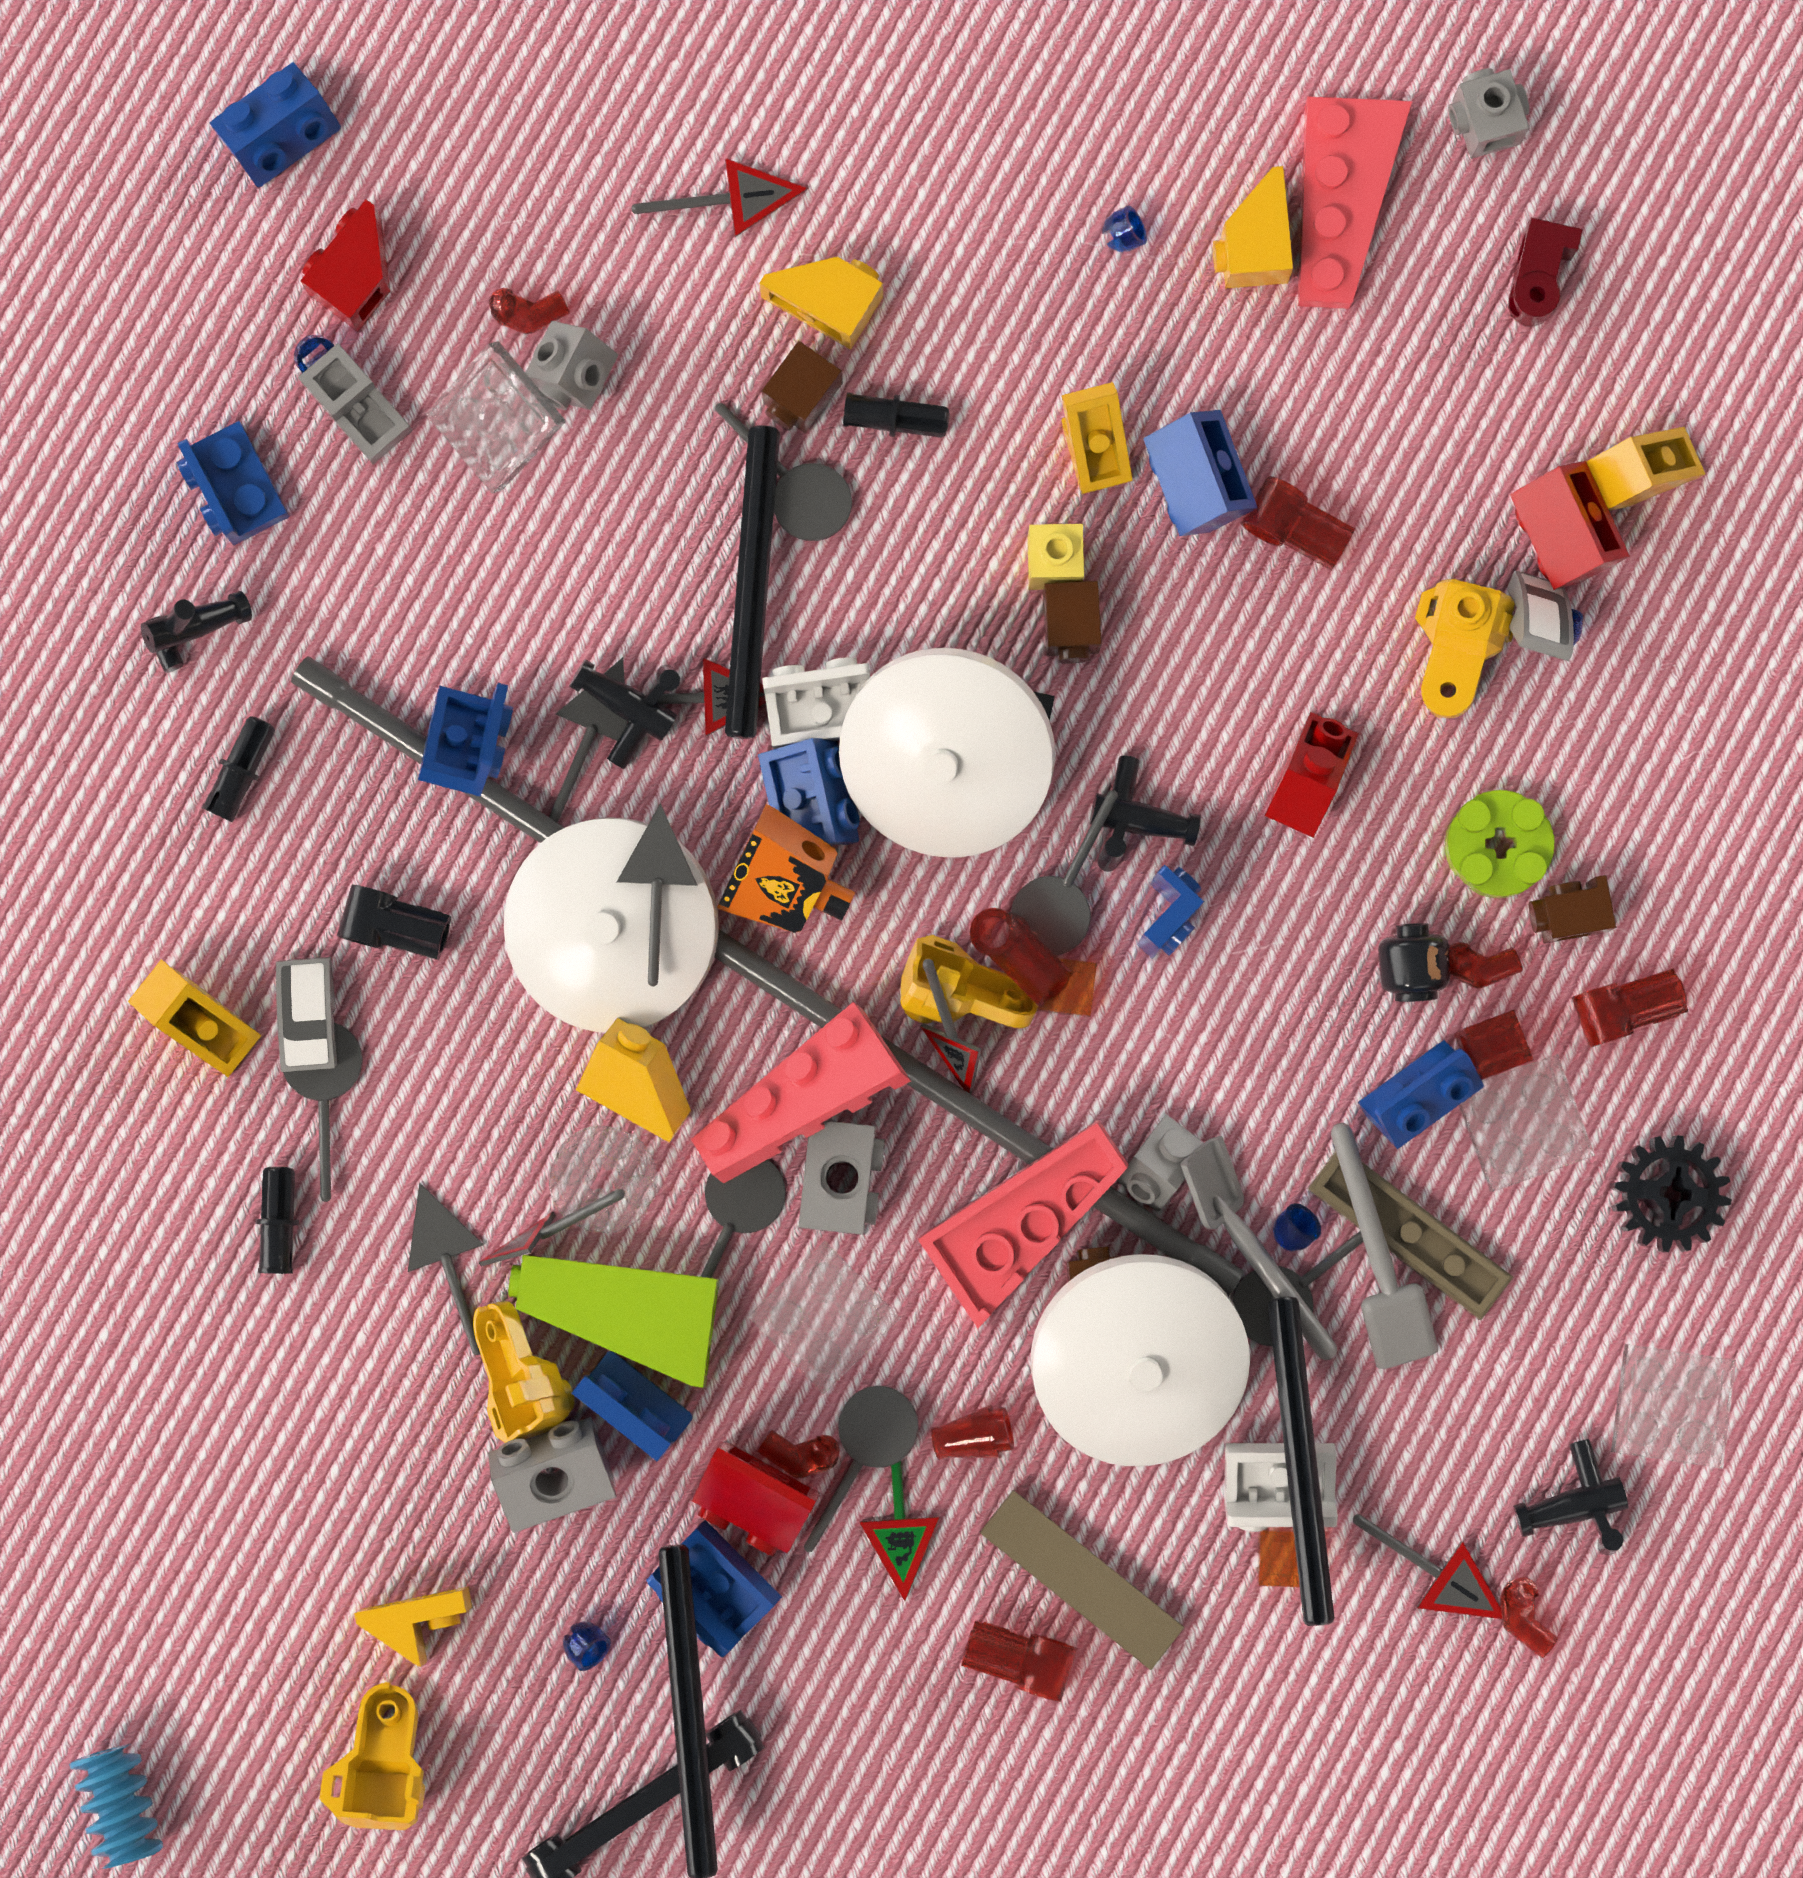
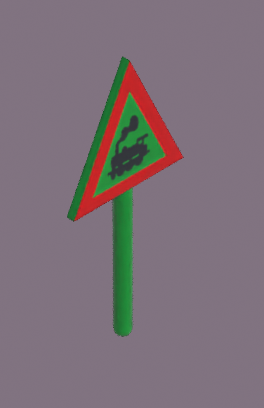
M900 1461L891 1466L895 1520L864 1521L859 1523L903 1600L906 1601L940 1517L905 1519L902 1464Z

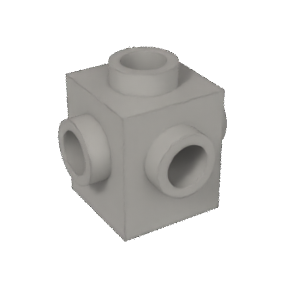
M1487 68L1475 71L1464 77L1463 83H1460L1452 104H1449L1448 112L1455 134H1463L1470 158H1477L1521 145L1529 130L1525 116L1529 114V102L1523 85H1515L1511 70L1508 69L1494 73L1493 69Z
M551 321L542 341L536 347L533 358L523 376L540 389L538 397L547 404L560 410H567L569 405L591 410L619 354L587 328Z

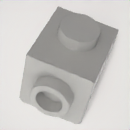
M1165 1114L1128 1163V1168L1117 1181L1128 1189L1131 1196L1137 1201L1149 1205L1155 1211H1160L1185 1180L1180 1163L1204 1144V1142Z

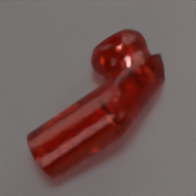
M500 288L494 291L489 299L492 317L500 325L523 334L535 333L549 325L551 321H557L570 314L558 290L536 302H532L515 295L508 288Z
M772 1429L757 1452L791 1476L805 1478L827 1472L833 1468L839 1459L840 1446L837 1440L830 1435H819L815 1439L794 1445Z

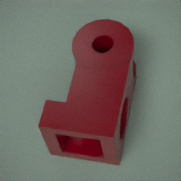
M1530 218L1523 230L1508 297V310L1511 317L1517 323L1535 327L1543 324L1556 309L1560 300V289L1556 279L1561 259L1571 261L1579 249L1583 229Z

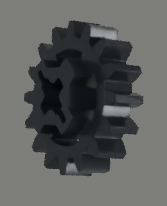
M1679 1135L1672 1136L1668 1148H1666L1660 1136L1650 1139L1651 1152L1649 1153L1640 1145L1631 1148L1630 1151L1635 1159V1163L1619 1162L1616 1167L1625 1175V1179L1621 1182L1610 1183L1611 1190L1622 1193V1201L1612 1205V1211H1626L1629 1217L1623 1222L1621 1229L1623 1231H1630L1638 1228L1640 1233L1637 1244L1641 1246H1647L1656 1238L1658 1252L1662 1253L1670 1251L1673 1240H1675L1681 1252L1692 1249V1236L1701 1243L1710 1241L1711 1236L1706 1226L1708 1224L1717 1227L1723 1226L1726 1221L1716 1213L1717 1208L1731 1205L1732 1199L1719 1195V1187L1730 1183L1729 1177H1716L1713 1172L1721 1162L1719 1157L1703 1160L1701 1155L1704 1150V1144L1697 1142L1686 1150L1684 1149V1138ZM1663 1158V1162L1659 1164V1172L1649 1180L1639 1179L1643 1171L1651 1163ZM1689 1165L1700 1176L1704 1188L1698 1187L1688 1174ZM1672 1183V1189L1681 1192V1199L1677 1202H1671L1669 1205V1199L1660 1196L1661 1187L1670 1186ZM1637 1200L1643 1201L1653 1213L1652 1223L1641 1212ZM1692 1208L1702 1209L1698 1217L1690 1225L1678 1230L1679 1225H1682L1683 1215Z

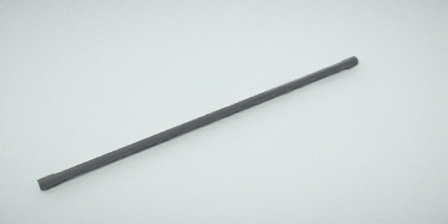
M309 656L303 659L296 668L291 678V683L329 708L339 710L421 764L427 738L425 735L353 689L346 680ZM489 777L486 780L480 797L465 793L539 843L565 828ZM719 929L714 958L820 1028H823L843 1011ZM881 1036L910 1078L911 1082L907 1083V1085L1029 1165L1053 1150L1052 1147ZM1110 1187L1093 1205L1094 1208L1170 1258L1183 1261L1206 1273L1219 1284L1228 1296L1232 1293L1245 1272L1209 1247L1196 1243L1113 1187Z

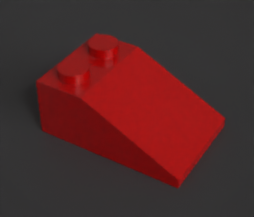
M725 1441L714 1452L692 1502L702 1506L697 1514L698 1516L723 1530H726L731 1522L749 1532L745 1540L748 1544L774 1557L778 1549L788 1554L813 1509L820 1492Z

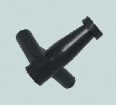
M242 591L229 594L228 600L194 606L189 600L182 599L176 602L170 614L154 617L142 623V638L147 649L151 653H156L164 672H173L184 665L177 649L179 644L203 637L234 621L238 624L251 621V606Z
M585 659L575 673L569 687L577 692L584 689L614 714L628 721L627 726L607 757L609 761L625 769L647 733L662 741L670 730L677 714L657 701L666 690L672 691L679 686L680 676L672 666H660L656 672L657 682L645 695L627 684L593 670L595 664Z
M1120 756L1118 759L1113 790L1117 792L1118 797L1102 826L1114 829L1111 838L1106 841L1097 859L1098 866L1106 872L1117 868L1126 851V844L1123 840L1125 832L1144 836L1183 839V844L1190 846L1195 845L1199 832L1201 815L1189 813L1187 818L1150 804L1132 801L1140 762L1132 756ZM1096 793L1090 815V824L1095 819L1106 795Z
M1590 1439L1569 1444L1582 1487L1565 1491L1529 1507H1526L1525 1503L1513 1505L1522 1537L1533 1535V1529L1571 1524L1593 1519L1600 1535L1597 1542L1599 1551L1604 1555H1613L1623 1545V1536L1618 1530L1611 1529L1605 1515L1629 1508L1620 1477L1602 1480Z

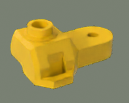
M1456 579L1442 580L1437 583L1436 587L1422 592L1415 620L1426 633L1433 647L1423 678L1421 694L1426 708L1434 716L1441 719L1455 718L1464 714L1472 706L1485 661L1500 653L1505 642H1512L1513 634L1509 625L1513 618L1515 603L1511 596L1499 590ZM1432 600L1438 601L1434 616H1428ZM1444 686H1454L1456 693L1449 698L1442 696L1441 690Z
M935 935L916 939L901 977L900 1002L904 1012L911 1019L925 1024L932 1023L933 1020L942 1023L923 968V961L931 959L934 963L953 1022L968 1013H972L1013 1028H1026L1031 1024L1041 1001V996L1029 983L978 964L957 943Z
M501 1301L478 1307L474 1314L473 1328L489 1378L487 1413L495 1436L506 1443L513 1439L526 1440L549 1432L554 1426L560 1424L574 1408L575 1399L570 1383L565 1379H561L556 1363L532 1355L519 1314L512 1303Z
M390 1682L375 1685L366 1692L359 1706L354 1749L337 1763L323 1771L319 1800L341 1823L355 1828L406 1830L418 1821L419 1810L423 1808L425 1785L423 1784L424 1771L413 1759L418 1723V1707L405 1689L391 1685ZM388 1709H395V1713L391 1718H383L384 1713ZM336 1778L342 1781L340 1797H333Z

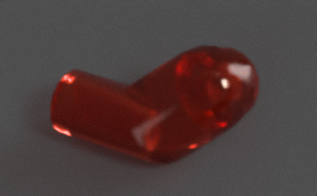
M1464 942L1453 943L1449 946L1450 976L1474 989L1485 988L1523 971L1520 958L1513 947L1485 957L1471 949L1470 945Z
M1527 1577L1510 1580L1505 1584L1500 1595L1503 1627L1540 1658H1544L1555 1646L1558 1637L1535 1620V1598L1539 1596L1537 1584Z

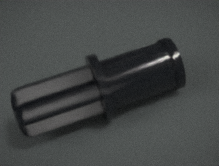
M847 392L843 426L890 431V437H895L896 432L942 438L948 431L950 414L949 409L945 406L900 401V395L896 394L894 399Z
M253 716L246 719L227 761L221 758L219 762L223 766L202 806L203 809L233 823L253 779L258 781L260 777L255 772L275 733V728L271 724Z
M267 1167L263 1170L261 1219H255V1224H261L258 1273L293 1274V1225H299V1220H293L295 1171L293 1168Z

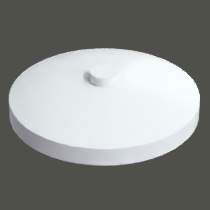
M931 648L908 653L894 659L880 668L864 683L856 694L842 725L839 757L842 776L848 793L861 814L881 834L893 842L918 853L937 857H966L985 853L1005 844L1022 832L1033 820L1045 800L1052 781L1055 765V742L1052 727L1041 702L1032 689L1016 673L992 658L976 652L955 648Z
M597 818L573 824L552 834L541 842L522 863L514 877L506 899L504 911L505 943L512 967L519 981L531 997L547 1012L570 1025L584 1030L606 1033L617 1018L626 1023L636 1024L644 1028L668 1017L682 1007L699 989L708 974L715 956L719 933L718 909L715 895L703 868L688 849L678 841L698 886L662 884L658 984L654 987L648 984L652 884L617 883L620 874L646 830L647 823L627 818Z
M1148 1254L1112 1258L1084 1270L1071 1279L1059 1290L1044 1310L1034 1333L1031 1348V1374L1040 1406L1053 1428L1064 1440L1084 1454L1100 1461L1122 1466L1140 1467L1167 1463L1186 1456L1205 1445L1221 1431L1235 1413L1246 1389L1250 1367V1350L1243 1322L1233 1302L1219 1284L1206 1273L1183 1261Z

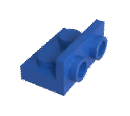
M240 421L194 444H191L187 438L177 443L184 456L183 459L176 462L191 490L200 487L208 503L201 507L200 510L214 536L223 533L233 545H236L290 517Z
M810 738L758 754L770 806L831 846L850 845L859 842L857 831L860 822L859 813L853 800L850 799L843 780L837 741Z
M1443 1040L1358 1103L1365 1116L1399 1149L1485 1086L1469 1055L1461 1048L1455 1051Z
M613 1351L607 1352L591 1374L584 1376L572 1392L575 1397L656 1461L664 1457L693 1419L690 1411Z

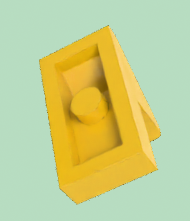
M1110 382L1061 395L1065 417L1061 420L1081 493L1085 494L1133 481L1118 392L1114 383Z
M468 1586L363 1608L355 1612L354 1615L358 1626L413 1664L422 1667L427 1663V1655L420 1622L427 1621L429 1630L457 1625L461 1623L459 1614L465 1613L473 1607Z

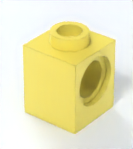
M1083 524L1029 525L1027 536L1028 590H1044V584L1083 582Z

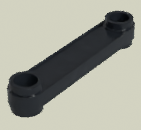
M742 1710L733 1713L705 1733L709 1740V1743L706 1744L709 1773L722 1764L725 1765L728 1771H732L765 1748L760 1740L761 1734L749 1717L746 1718ZM678 1764L564 1841L556 1833L527 1852L522 1857V1860L527 1866L525 1870L531 1878H574L582 1871L577 1862L680 1793Z

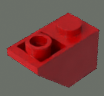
M367 199L364 200L358 209L351 208L342 216L335 229L336 237L325 250L320 248L309 257L302 271L304 276L300 280L309 296L357 332H359L390 293L382 220L374 204Z
M1310 712L1279 779L1265 816L1314 838L1338 790L1359 733L1346 728L1335 719L1323 718Z

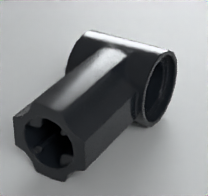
M355 884L351 885L337 932L338 937L374 948L383 949V946H388L431 959H440L449 935L450 915L422 906H414L397 901L398 897L382 891Z

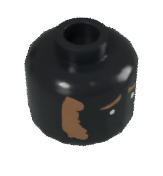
M1428 923L1396 925L1397 935L1386 937L1379 943L1378 947L1381 987L1390 993H1394L1395 1001L1399 1002L1438 999V991L1450 984L1448 940L1439 934H1429Z

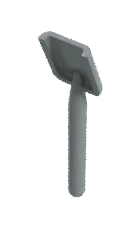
M1338 1123L1331 1130L1332 1141L1370 1264L1382 1293L1366 1297L1361 1304L1376 1367L1387 1369L1431 1356L1438 1352V1345L1424 1290L1416 1283L1401 1287L1397 1286L1394 1264L1352 1129L1346 1123Z
M1218 1136L1207 1140L1180 1163L1203 1226L1207 1229H1217L1220 1225L1224 1224L1234 1244L1274 1298H1297L1299 1301L1302 1335L1317 1356L1323 1360L1334 1358L1337 1353L1335 1342L1252 1230L1236 1214L1243 1206L1244 1195L1223 1137Z

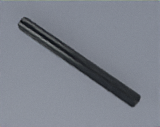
M766 425L751 427L748 432L725 723L726 735L735 739H751L757 734L780 439L778 429Z
M1279 1297L1269 1302L1268 1309L1303 1621L1307 1626L1329 1625L1333 1623L1335 1617L1299 1301L1295 1297Z
M682 1544L667 1545L661 1547L658 1554L687 1874L690 1878H710L716 1875L718 1866L689 1549L686 1545Z

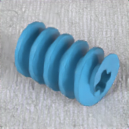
M131 1744L99 1751L78 1758L69 1764L70 1770L88 1772V1776L74 1787L75 1791L93 1792L94 1797L82 1805L80 1811L81 1813H92L99 1816V1819L88 1826L85 1831L87 1835L104 1836V1841L91 1850L92 1856L109 1857L110 1862L102 1869L143 1859L156 1854L164 1847L160 1839L145 1838L148 1833L158 1826V1822L155 1818L139 1816L153 1802L149 1796L134 1795L137 1790L147 1783V1778L144 1775L129 1774L128 1772L142 1761L141 1755L138 1753L123 1752Z

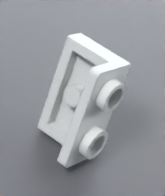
M853 657L838 658L827 661L825 663L826 669L805 672L803 665H788L772 670L773 676L762 678L772 748L777 749L810 738L839 741L846 714L856 694L870 678L869 664H857V658Z
M1226 1443L1224 1505L1228 1526L1239 1527L1250 1532L1263 1531L1268 1527H1293L1284 1443ZM1315 1443L1324 1527H1336L1338 1520L1335 1505L1337 1452L1334 1443Z

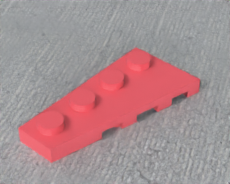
M1307 97L1304 125L1298 306L1350 309L1412 101Z
M852 1002L691 1138V1141L711 1174L722 1183H726L781 1153L783 1144L798 1135H804L808 1138L825 1129L824 1121L846 1109L854 1113L872 1103L870 1096L888 1086L896 1090L911 1082V1080L864 1010Z
M1097 1120L920 1235L918 1241L976 1327L979 1328L1005 1298L1017 1288L1031 1270L1057 1245L1071 1227L1084 1216L1124 1173L1129 1164L1101 1122Z

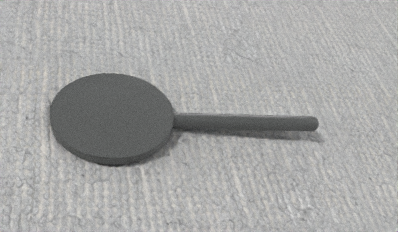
M718 403L715 406L716 412L748 444L749 430L723 403ZM778 461L777 475L781 479L776 485L774 514L780 526L790 535L805 541L824 540L839 532L846 524L852 507L851 492L844 478L834 469L822 464H802L788 471Z
M1110 790L1107 793L1065 877H1039L1027 883L1017 893L1011 908V923L1017 938L1029 950L1040 955L1057 956L1077 947L1086 936L1091 921L1090 906L1085 894L1074 884V881L1118 797L1115 790Z
M334 1023L338 1063L335 1068L283 1072L288 1084L298 1094L318 1101L320 1197L324 1202H328L331 1199L329 1100L342 1096L353 1087L359 1078L363 1062L362 1051L357 1039L348 1029L337 1023Z
M769 1160L760 1163L726 1183H722L710 1173L705 1186L706 1204L712 1217L723 1226V1229L701 1277L712 1278L733 1232L752 1233L760 1231L769 1226L780 1214L785 1201V1184L779 1170Z
M1361 1231L1302 1277L1288 1268L1278 1266L1312 1313L1314 1307L1313 1297L1308 1285L1364 1242ZM1253 1270L1237 1286L1233 1297V1304L1243 1322L1247 1337L1258 1344L1273 1346L1268 1305L1274 1299V1296Z
M885 1386L867 1387L855 1393L844 1405L839 1418V1437L845 1451L854 1460L804 1544L806 1552H812L815 1549L863 1465L874 1468L889 1467L903 1460L912 1450L918 1436V1417L912 1403L901 1392Z

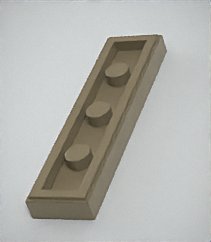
M1335 1150L1307 1187V1190L1360 1229ZM1362 1162L1389 1252L1475 1318L1482 1320L1513 1276Z
M1015 1490L1010 1492L980 1531V1534L1150 1670L1153 1669L1185 1628Z

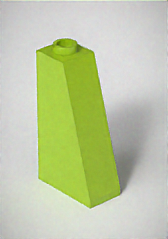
M530 1255L522 1256L521 1265L513 1264L508 1295L509 1297L517 1298L515 1309L690 1386L706 1387L720 1279Z

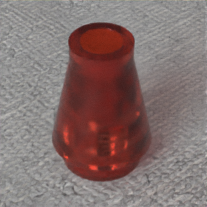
M990 1404L943 1426L931 1428L933 1448L938 1460L945 1458H1002V1452L1014 1450L1012 1426L1005 1407L993 1409Z

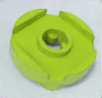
M1488 791L1468 801L1454 816L1446 831L1445 854L1451 870L1456 876L1460 877L1463 883L1471 887L1469 889L1485 897L1508 898L1522 893L1543 878L1553 858L1554 834L1542 806L1535 800L1528 799L1513 791ZM1495 830L1504 831L1505 837L1513 840L1514 848L1508 849L1503 859L1496 858L1494 849H1486L1485 841L1494 837Z

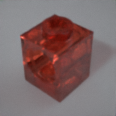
M1514 1010L1454 1033L1459 1048L1469 1055L1481 1080L1534 1060Z

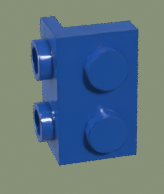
M294 62L281 71L269 76L263 84L238 102L229 105L223 113L209 122L215 133L238 160L257 187L265 185L341 128L340 123L320 92Z
M497 683L492 699L439 686L434 701L418 780L481 796L487 778H498L504 758L505 747L497 746L496 744L498 736L506 737L513 713V707L505 705L508 685Z
M1163 865L1150 883L1171 904L1143 934L1137 944L1152 959L1161 950L1170 956L1195 929L1189 920L1204 903L1198 896V893L1202 890L1201 886L1180 867H1177L1172 872L1166 865Z
M704 1520L681 1544L686 1545L689 1549L696 1635L702 1643L711 1647L720 1657H725L741 1638L777 1604L782 1596ZM659 1566L646 1581L663 1602Z

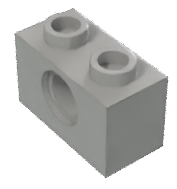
M824 1121L825 1129L808 1137L798 1227L801 1229L864 1235L865 1224L876 1225L879 1193L869 1192L871 1170H882L885 1139L875 1138V1126ZM838 1163H848L858 1172L856 1187L845 1194L834 1192L827 1183L829 1170Z
M591 1417L578 1422H562L554 1426L549 1432L526 1440L513 1439L501 1445L497 1450L488 1452L491 1481L512 1533L616 1498L612 1469ZM549 1467L560 1468L557 1472L550 1474L541 1472Z

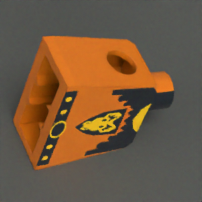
M766 804L717 908L796 933L802 931L813 908L842 921L855 892L827 879L838 854L834 847L774 807Z

